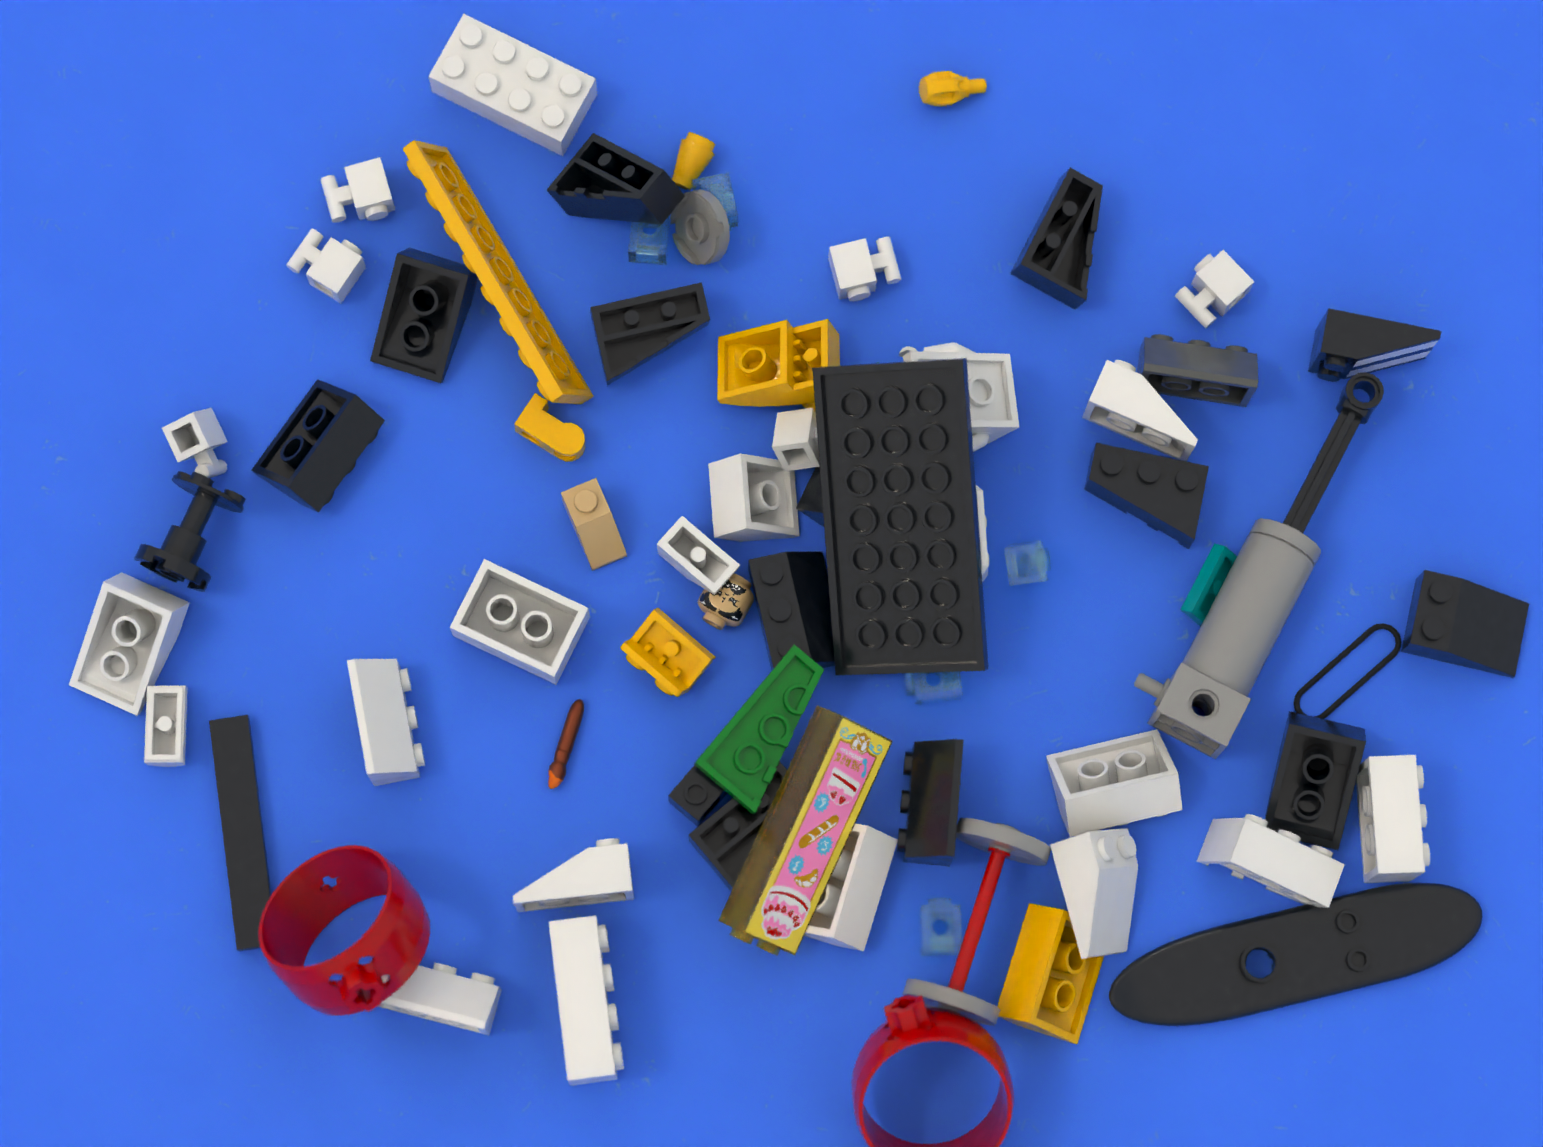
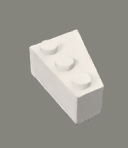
M1246 814L1245 818L1212 819L1196 862L1209 866V864L1223 865L1233 870L1231 875L1243 880L1244 876L1265 885V889L1304 905L1309 904L1319 908H1329L1345 865L1332 859L1333 852L1317 845H1311L1309 848L1299 843L1301 837L1289 831L1280 829L1277 833L1267 828L1268 822L1255 815Z

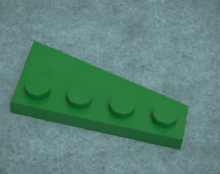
M795 644L694 762L696 767L753 815L761 803L767 786L775 774L778 763L824 671L820 665Z

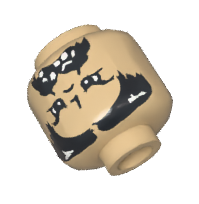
M734 573L715 595L704 589L697 602L699 608L705 613L703 620L720 630H723L725 625L731 627L739 626L755 599L750 590L751 583Z

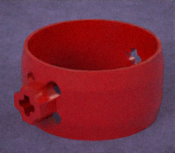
M348 845L329 849L315 855L294 869L279 884L269 898L261 915L258 938L261 950L270 968L299 1000L320 1013L343 1016L364 1010L369 1012L381 1005L382 1001L403 986L422 961L429 943L431 928L429 915L420 895L401 871L390 860L371 848ZM326 876L332 879L337 878V885L331 887L326 884L323 886V878ZM386 895L384 905L378 917L356 943L327 961L304 966L306 956L313 942L336 916L360 901ZM362 957H373L372 961L368 964H358L359 959ZM333 974L343 975L339 981L329 980ZM389 975L387 982L384 984L382 976Z
M909 994L894 999L891 1004L884 1007L887 1021L881 1024L867 1039L859 1053L853 1070L851 1091L857 1126L869 1147H999L1007 1134L1014 1108V1090L1007 1061L998 1043L980 1024L970 1017L945 1008L926 1007L922 995L911 996ZM929 1041L953 1042L976 1051L996 1069L1000 1076V1086L996 1100L987 1116L968 1133L942 1143H913L897 1138L885 1131L867 1112L863 1104L867 1086L876 1070L896 1052L911 1045Z

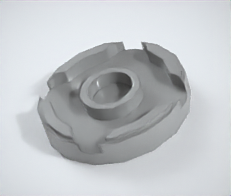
M698 189L684 193L685 197L671 213V224H675L676 233L672 234L674 243L681 255L692 264L707 265L717 262L726 253L730 241V226L726 211L720 201L709 191Z

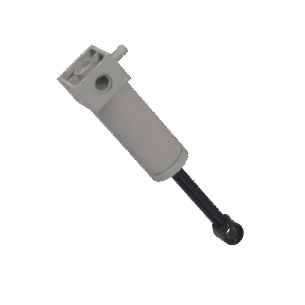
M1367 372L1358 373L1347 382L1341 391L1339 402L1336 406L1339 415L1283 523L1263 518L1255 521L1183 662L1178 666L1171 678H1167L1164 684L1143 673H1140L1134 682L1135 687L1156 697L1154 702L1156 707L1147 724L1214 759L1227 747L1251 700L1248 698V695L1313 571V567H1315L1321 555L1319 546L1303 533L1359 424L1367 423L1372 412L1382 400L1384 394L1383 385L1375 375ZM1353 390H1364L1369 395L1370 401L1364 403L1358 401L1353 395ZM1192 706L1199 707L1205 716L1197 715Z

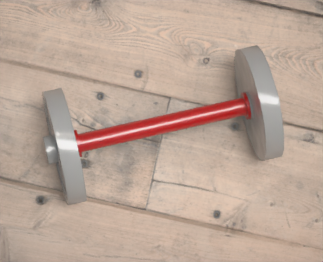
M960 818L957 824L956 838L991 854L948 987L918 979H907L902 996L909 994L911 996L922 995L926 1007L957 1011L979 1024L995 1026L1000 1009L982 999L963 992L1005 858L1025 864L1045 866L1051 852V847L1005 824H994L972 818Z

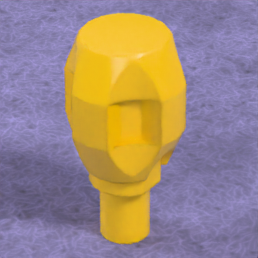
M951 71L932 72L922 77L919 83V94L922 102L935 107L951 106L968 97L969 94L986 92V81L984 78L968 79Z

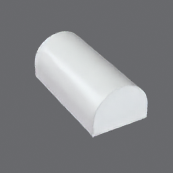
M147 686L144 763L147 765L160 767L185 765L187 686Z

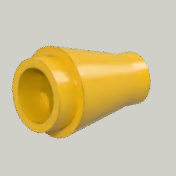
M688 132L686 139H681L675 169L671 178L677 186L691 191L695 181L715 156L712 151L716 144L703 136Z

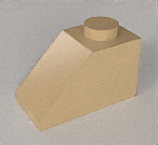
M597 478L561 492L563 505L592 571L627 557L613 515Z

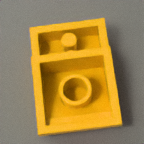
M828 319L797 327H792L788 320H783L719 336L717 400L720 404L758 407L814 403L812 368L840 365V334Z

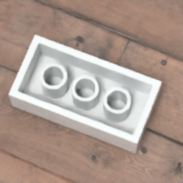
M466 14L462 15L428 76L433 93L561 156H564L597 96L596 78Z
M596 915L549 921L567 1080L571 1086L618 1080L617 1070H623L624 1063L620 1043L613 1044L612 1031L619 1030V1022L615 1003L608 1004L607 992L614 991V981L611 964L603 963L602 953L610 952L606 924L599 925Z

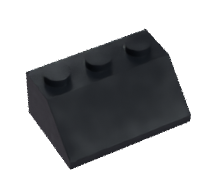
M317 379L251 471L299 504L319 512L332 499L335 489L345 475L353 470L356 460L366 446L376 438L378 430L385 420L357 395Z
M782 552L748 560L749 576L771 671L794 644L822 668L835 666L829 582L823 552Z
M964 740L914 742L912 752H905L903 775H910L909 790H902L900 813L907 814L906 829L899 828L897 839V852H904L903 862L950 866L955 856Z

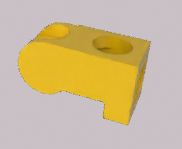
M534 393L514 423L515 432L560 460L573 462L579 459L585 451V435L582 429L573 423H563L547 413L549 409L548 401Z

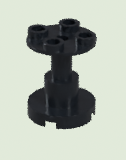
M178 471L177 475H174L172 478L173 482L183 490L194 495L180 527L171 525L160 549L141 544L134 560L141 561L140 565L172 582L177 583V580L184 582L187 579L190 581L187 588L205 592L211 576L196 566L207 542L201 537L215 505L229 511L241 513L246 499L231 490L225 489L224 492L213 488L214 481L202 474L192 472V475Z

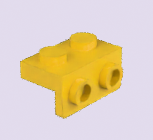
M659 608L654 609L632 638L626 640L620 647L627 654L626 659L632 666L642 671L646 670L656 679L655 684L661 691L676 697L689 692L716 658Z

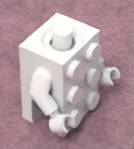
M955 342L924 347L922 352L907 346L899 352V357H903V362L967 358L973 452L983 448L987 443H991L1019 428L1010 354L976 353Z

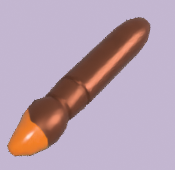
M577 699L571 705L567 714L557 750L555 751L554 762L550 764L548 770V787L550 789L558 787L566 775V764L583 718L584 703L582 699Z

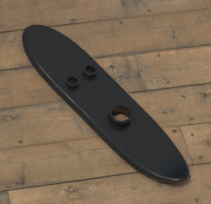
M1403 883L1381 886L1332 898L1329 908H1319L1306 904L1244 919L1184 936L1146 953L1128 965L1116 977L1110 988L1109 1000L1112 1006L1127 1018L1142 1023L1163 1026H1187L1220 1022L1403 978L1431 968L1458 953L1475 937L1482 923V909L1473 896L1452 886L1435 883ZM1261 949L1268 953L1269 958L1273 960L1270 975L1264 978H1256L1248 973L1246 958L1252 950Z

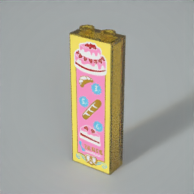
M818 705L816 706L718 920L732 927L731 936L748 944H752L753 939L756 938L758 939L757 947L776 956L780 949L796 955L889 751L892 740L838 713Z

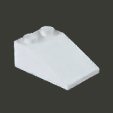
M1106 360L1082 418L1173 458L1187 462L1198 439L1145 377L1135 372L1136 368L1133 365L1122 360H1115V362Z
M122 572L103 581L69 686L138 716L146 703L147 686L155 685L179 636L190 602Z
M1128 828L1089 831L1050 844L1081 959L1126 952L1138 872L1136 844L1130 836Z
M618 838L596 841V847H589L514 894L513 903L517 911L526 912L634 900L628 844H620Z

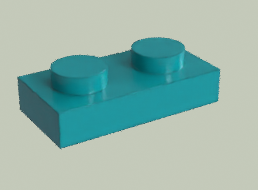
M1213 545L1180 609L1200 627L1237 558L1232 551L1223 545Z

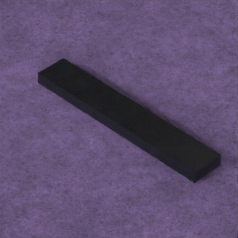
M248 715L209 720L237 951L261 948L258 938L259 923L263 910L271 897L250 719Z

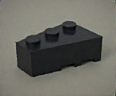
M594 133L547 188L548 193L569 216L658 225L664 223L685 197L663 169Z
M1070 167L1059 178L1010 274L1073 309H1077L1087 300L1088 289L1086 288L1089 267L1092 265L1093 254L1091 253L1094 233L1097 230L1103 185Z
M702 282L590 307L591 319L607 386L709 325L710 316Z
M1096 443L1091 454L1084 490L1124 513L1132 514L1146 522L1147 526L1156 531L1160 530L1179 541L1180 545L1189 549L1195 540L1209 466Z
M780 761L754 815L733 798L689 834V842L737 900L740 899L803 798L804 789Z

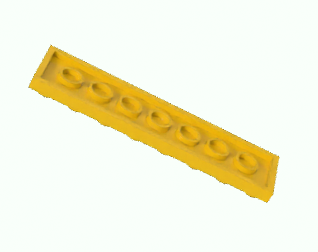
M416 140L410 142L402 148L409 159L407 166L410 172L422 181L427 190L425 192L427 201L435 210L440 212L446 222L443 224L446 233L462 249L464 264L472 273L477 275L483 285L481 286L483 296L499 312L501 327L509 336L514 338L520 348L518 350L520 359L528 368L533 370L539 380L537 387L540 393L552 403L583 404L594 397L447 147Z

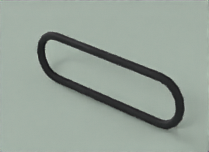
M1384 623L1375 624L1366 630L1297 692L1294 698L1296 713L1306 715L1300 708L1301 696L1369 635L1378 629H1385L1391 632L1396 642L1393 651L1328 709L1315 717L1325 719L1397 655L1401 647V637L1397 630L1391 625Z

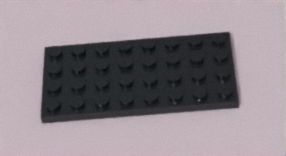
M967 358L812 368L835 675L987 670L988 654Z

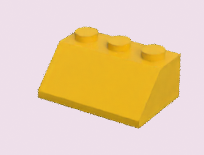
M1029 903L997 1007L1000 1009L998 1017L1069 1043L1078 1044L1104 956L1081 959L1068 911Z

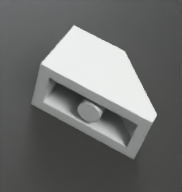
M683 516L677 520L657 543L658 554L684 577L714 595L740 567V564Z

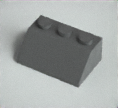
M1161 334L1152 335L1151 338L1144 337L1141 344L1137 373L1143 375L1158 394L1247 407L1258 387L1257 354L1248 353L1247 348L1241 346H1227L1225 349L1210 347V343L1201 340H1190L1188 344L1174 342L1172 337Z

